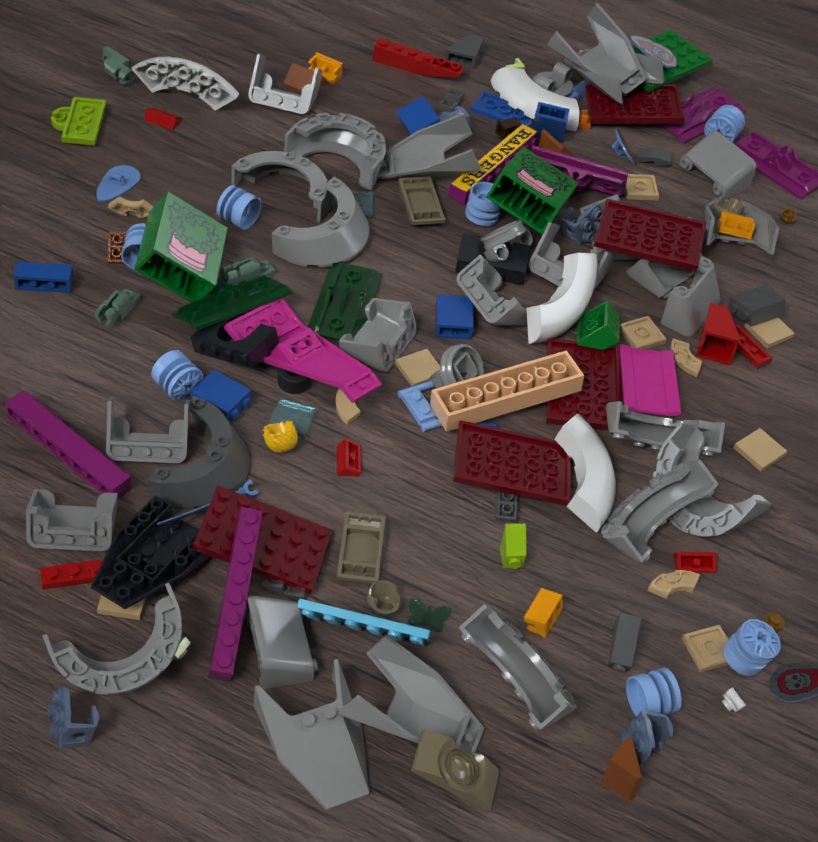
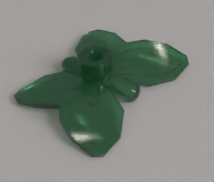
M412 598L409 602L412 616L409 617L408 624H423L425 627L429 625L431 629L442 632V622L446 621L450 616L451 608L441 606L432 611V607L428 606L426 612L425 605L420 600Z

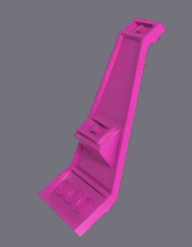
M283 298L260 306L227 323L224 327L234 341L246 338L260 324L275 327L279 344L261 362L340 388L351 403L361 399L382 385L371 369L312 331L311 328L303 325Z

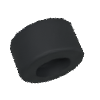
M278 367V385L283 391L290 394H299L305 392L310 387L311 378Z

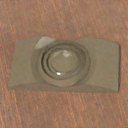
M431 176L398 179L401 200L405 204L407 219L411 225L445 223V217Z
M345 511L337 580L369 584L378 581L386 516Z
M423 730L420 734L411 772L489 812L492 807L499 769L484 755L461 748L452 738Z

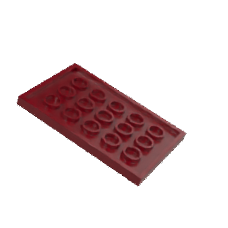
M585 85L590 123H684L685 118L677 85H663L650 92L639 85L627 95L622 94V104L600 92L593 85Z
M606 199L594 247L697 271L707 222Z
M548 339L546 356L567 350L584 374L581 391L546 401V423L564 425L576 414H580L592 428L608 430L606 404L616 401L621 402L619 346L608 347L602 350L579 346L577 341Z
M460 420L457 429L453 482L567 506L570 503L571 458L555 440Z
M217 485L192 549L229 563L237 517L241 507L262 511L252 573L311 595L332 529Z

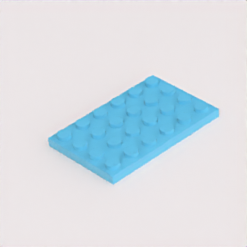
M299 599L297 608L302 610V614L313 620L320 621L321 617H323L330 624L341 626L343 622L349 628L362 631V627H364L371 634L382 636L384 632L388 633L392 639L403 641L405 637L409 638L412 644L420 646L430 643L431 632L427 629L308 600Z

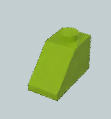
M526 523L505 524L500 545L503 569L523 568L526 558Z

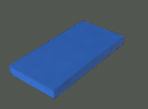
M486 91L480 94L470 109L471 112L496 121L498 119L505 120L516 117L521 124L530 128L534 123V119L524 115V111L519 108L515 110L508 105V101Z

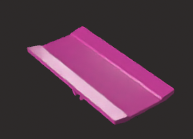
M620 343L619 353L624 405L629 406L628 409L634 412L665 416L681 415L673 350L659 352L636 349Z

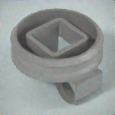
M557 62L552 72L538 73L533 77L532 81L552 93L569 97L573 90V83L570 80L573 69L561 62Z
M523 221L511 222L481 238L486 250L484 254L488 261L501 262L508 258L509 253L505 245L507 241L510 242L512 248L514 242L532 245V235L529 229L527 230L524 227Z
M468 344L450 346L442 355L440 370L433 373L430 379L435 388H440L484 375L482 359L478 352ZM468 372V374L464 378H462L460 373Z

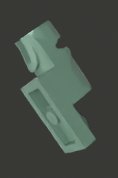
M109 46L104 47V72L113 77L115 81H119L123 86H130L135 80L132 76L135 73L129 69V59Z
M252 256L240 262H234L232 266L227 265L223 267L221 275L223 280H229L227 283L231 285L239 282L244 283L262 275L266 277L274 276L275 269L266 259L257 262Z
M126 288L123 291L116 289L95 311L96 319L101 323L107 318L105 325H109L115 320L122 322L141 300V295Z

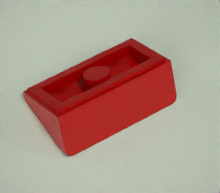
M156 108L146 109L144 120L173 130L182 118Z
M346 438L337 445V475L361 476V445Z
M716 552L673 553L676 570H686L695 573H717Z

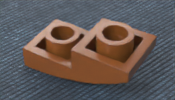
M109 232L108 263H124L121 253L127 232Z

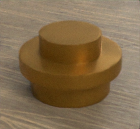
M786 208L780 214L781 220L785 223L796 221L797 216L793 209Z
M771 612L764 617V622L770 625L775 632L783 629L785 621L778 613Z

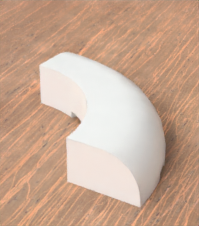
M155 57L141 61L131 68L152 93L161 89H168L169 87H177V89L189 93L192 91L198 94L199 98L205 101L214 111L235 100L239 95V92L222 76L208 67L191 60L176 57Z
M503 67L493 74L491 84L494 90L498 91L500 97L508 101V105L515 110L519 108L524 111V115L532 119L535 117L538 102L570 109L567 130L577 131L579 106L576 99L564 97L542 88L529 78L525 69Z
M574 253L564 256L563 282L561 286L557 288L548 302L526 308L529 344L541 343L558 337L579 320L590 301L595 287L597 254Z
M576 414L563 425L554 440L560 444L569 458H573L575 463L574 469L578 487L567 507L597 533L609 517L616 494L615 473L611 458L601 438L580 414Z

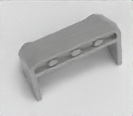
M257 53L248 93L249 99L257 104L298 114L308 113L318 95L323 71L315 68L312 84L305 85L301 95L272 88V77L267 73H263L266 57Z
M549 222L529 261V269L560 287L563 282L564 263L558 260L561 254L560 246L553 242L560 226ZM606 251L597 266L594 289L604 279L616 256L615 254Z
M115 397L109 398L107 401L106 454L111 460L180 463L185 460L188 448L190 400H186L184 404V419L174 420L170 424L169 434L130 433L128 420L124 417L114 416Z

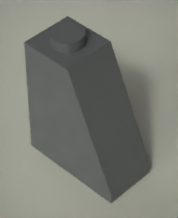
M473 34L465 36L447 48L445 60L465 66V68L474 69L483 48L484 37Z
M620 612L615 620L608 666H612L613 670L625 672L631 669L642 617Z

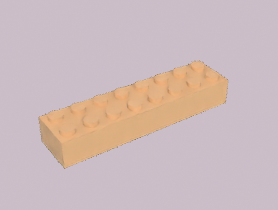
M566 350L433 389L431 391L430 406L447 432L457 429L460 420L477 423L579 392L582 389L584 374Z

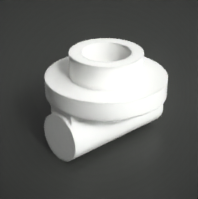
M733 687L723 694L725 699L722 700V703L729 712L734 710L736 713L746 706Z

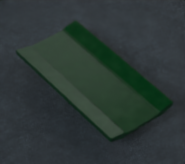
M333 263V266H330L308 328H311L312 331L321 337L339 341L344 334H350L354 338L368 320L365 314V307L372 298H375L383 273L351 264Z
M265 275L241 284L229 285L222 281L224 288L219 289L220 284L216 283L210 296L183 305L176 312L171 313V315L187 322L193 329L198 331L291 295L292 290L288 286Z

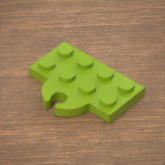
M73 97L71 107H61L53 111L51 124L55 129L63 131L61 136L62 142L95 146L106 108V100Z

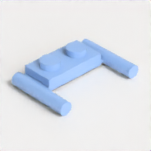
M431 380L397 392L398 397L402 399L419 426H421L423 432L442 426L430 404L421 393V391L434 387Z

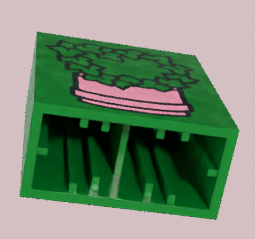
M522 147L502 169L486 198L543 235L549 222L552 223L577 187L578 182L525 147Z
M167 192L148 213L134 270L190 303L202 299L216 286L227 227L189 205L181 198Z

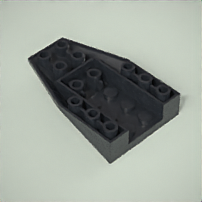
M155 495L116 533L92 582L91 589L123 609H127L165 588V584H172L183 578L211 556L192 549L199 530L182 520L157 525L159 522L175 516L172 515V504Z

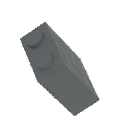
M759 286L730 296L729 311L748 325L753 326L784 315L786 300L767 287Z

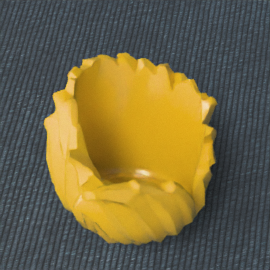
M287 420L285 423L269 424L264 426L262 430L264 431L263 436L266 445L276 453L290 451L297 444V430L293 421Z

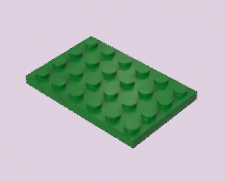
M669 30L649 40L669 49L675 55L677 65L672 69L663 67L664 83H642L640 86L650 92L711 65L713 59L676 34V32ZM635 45L632 46L635 53L645 55Z

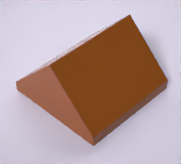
M292 63L284 81V86L302 93L305 85L312 84L314 71ZM324 76L321 78L320 87L326 82Z
M545 129L542 131L539 143L540 148L576 157Z
M627 737L610 758L602 783L626 800L633 801L642 776L632 737Z

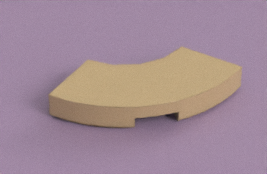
M119 196L109 203L108 208L123 216H128L129 214L135 215L138 218L148 217V213L153 206L144 199L141 201H129Z
M673 338L670 350H673L675 363L688 374L697 377L703 361L697 359L691 353L689 343Z
M339 388L336 394V411L341 420L348 425L360 416L361 411L356 406V403H351Z
M676 570L667 574L663 573L651 582L648 591L665 599L677 591L693 593L701 574L686 570Z

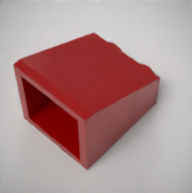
M710 303L696 357L731 366L740 337L728 307Z

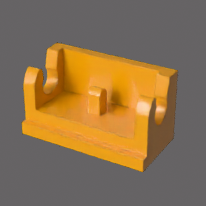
M316 52L308 62L312 64L308 69L315 71V68L321 69L323 71L322 76L329 83L334 84L342 77L343 63Z
M725 211L721 212L717 225V230L720 233L751 240L755 228L753 218Z
M544 588L540 589L524 616L525 622L534 625L527 626L529 631L542 635L544 638L547 637L563 609L562 594Z

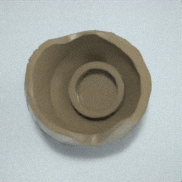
M722 197L714 204V211L719 218L722 211L741 215L744 205L738 199L731 198L725 201L724 197Z
M376 581L368 591L367 604L376 615L383 617L393 615L401 606L397 586L390 581Z

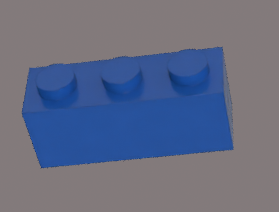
M17 261L14 272L15 290L71 293L73 282L72 265Z

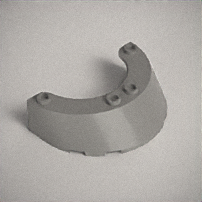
M320 113L316 114L314 118L308 119L306 117L300 120L285 134L284 152H292L302 157L318 152H331L343 155L352 160L359 168V185L365 189L372 190L385 157L386 146L382 133H378L375 130L376 127L370 122L344 113H339V116Z
M264 151L245 156L232 165L231 185L235 186L242 179L255 183L274 171H279V174H291L305 179L310 183L309 198L314 201L313 207L318 209V222L322 221L333 205L332 193L327 190L329 180L321 169L308 158L292 152Z
M335 177L327 183V190L332 193V199L338 203L336 213L327 222L309 228L283 225L273 231V254L299 266L318 265L319 268L333 266V263L340 261L344 263L358 255L367 244L369 223L348 186Z
M620 401L606 404L608 430L612 438L633 442V446L636 447L649 445L651 446L650 449L660 451L663 443L681 422L696 426L704 434L705 443L701 449V455L713 456V453H721L725 422L712 423L702 420H676L673 423L671 418L651 416L628 410L629 406L621 405L622 402Z
M681 422L663 443L656 459H658L653 478L660 473L664 475L672 471L671 468L679 464L699 460L701 449L705 443V437L696 426ZM757 494L745 501L734 504L723 503L710 496L706 499L703 497L687 504L667 519L678 529L686 533L709 537L726 533L755 519L767 511L772 504L764 496Z
M700 459L671 468L672 471L664 475L660 473L649 480L650 485L643 487V490L637 489L630 494L607 518L609 523L605 524L601 529L603 538L632 561L638 563L646 562L652 552L650 546H647V542L654 535L655 529L665 524L669 516L687 504L703 497L704 499L710 497L714 493V489L719 485Z
M170 583L165 584L169 596L162 598L155 605V625L149 640L138 652L128 658L114 662L96 661L80 653L69 641L64 640L52 644L47 634L42 635L57 670L73 685L85 691L106 695L130 692L154 680L172 661L182 634L181 612Z
M484 604L459 626V629L463 632L461 637L467 644H473L484 652L502 670V677L509 684L512 682L516 687L515 693L521 700H525L529 708L530 724L537 731L539 729L544 730L573 712L577 708L574 704L575 700L567 689L563 690L565 684L550 664L532 644L529 645L527 641L521 639L523 634L512 623L510 624L506 620L503 621L505 618L502 614Z

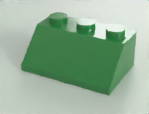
M609 300L589 310L579 318L577 330V344L579 346L605 350L608 347H614L619 342L620 315Z

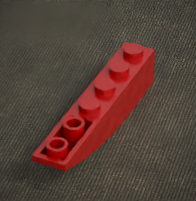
M379 38L374 45L372 61L414 74L436 77H460L465 66L388 41L387 39Z

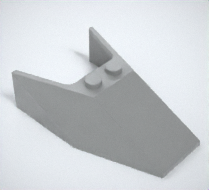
M596 3L587 16L599 43L596 47L582 57H579L558 31L553 34L547 45L586 71L620 79L622 94L627 95L647 80L646 75L628 37L603 8Z
M585 49L577 54L579 57H582L591 49ZM635 53L647 78L643 83H664L662 59ZM564 59L568 66L597 90L616 102L623 103L620 79L586 71L569 59Z
M464 113L418 130L387 149L378 178L399 179L431 176V179L482 171L473 149L445 159L444 153L472 135Z
M715 197L705 206V222H707L705 228L706 245H710L716 239H720L723 242H730L732 240L742 245L752 243L766 252L774 254L779 227L771 215L748 202L741 201L744 205L741 216L753 218L755 223L752 238L749 240L718 232L719 217L714 211V204L721 198Z
M385 635L368 650L367 655L395 688V694L386 714H384L357 695L339 710V715L417 744L423 730L435 732L452 738L461 748L475 753L484 726L438 672L388 635Z
M338 659L334 660L332 681L336 687L337 699L327 705L291 716L259 685L255 686L254 708L278 761L326 811L367 797L370 794L361 723L338 714L339 710L352 700Z

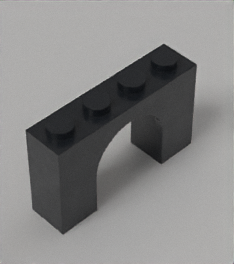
M463 233L455 273H459L480 255L478 253L480 236ZM514 242L510 258L502 262L488 261L501 275L503 282L524 284L531 245Z
M232 318L198 330L190 337L194 352L249 368H254L279 344L276 328L260 324L244 339L226 342L225 340L230 335L224 327L227 323L233 321Z

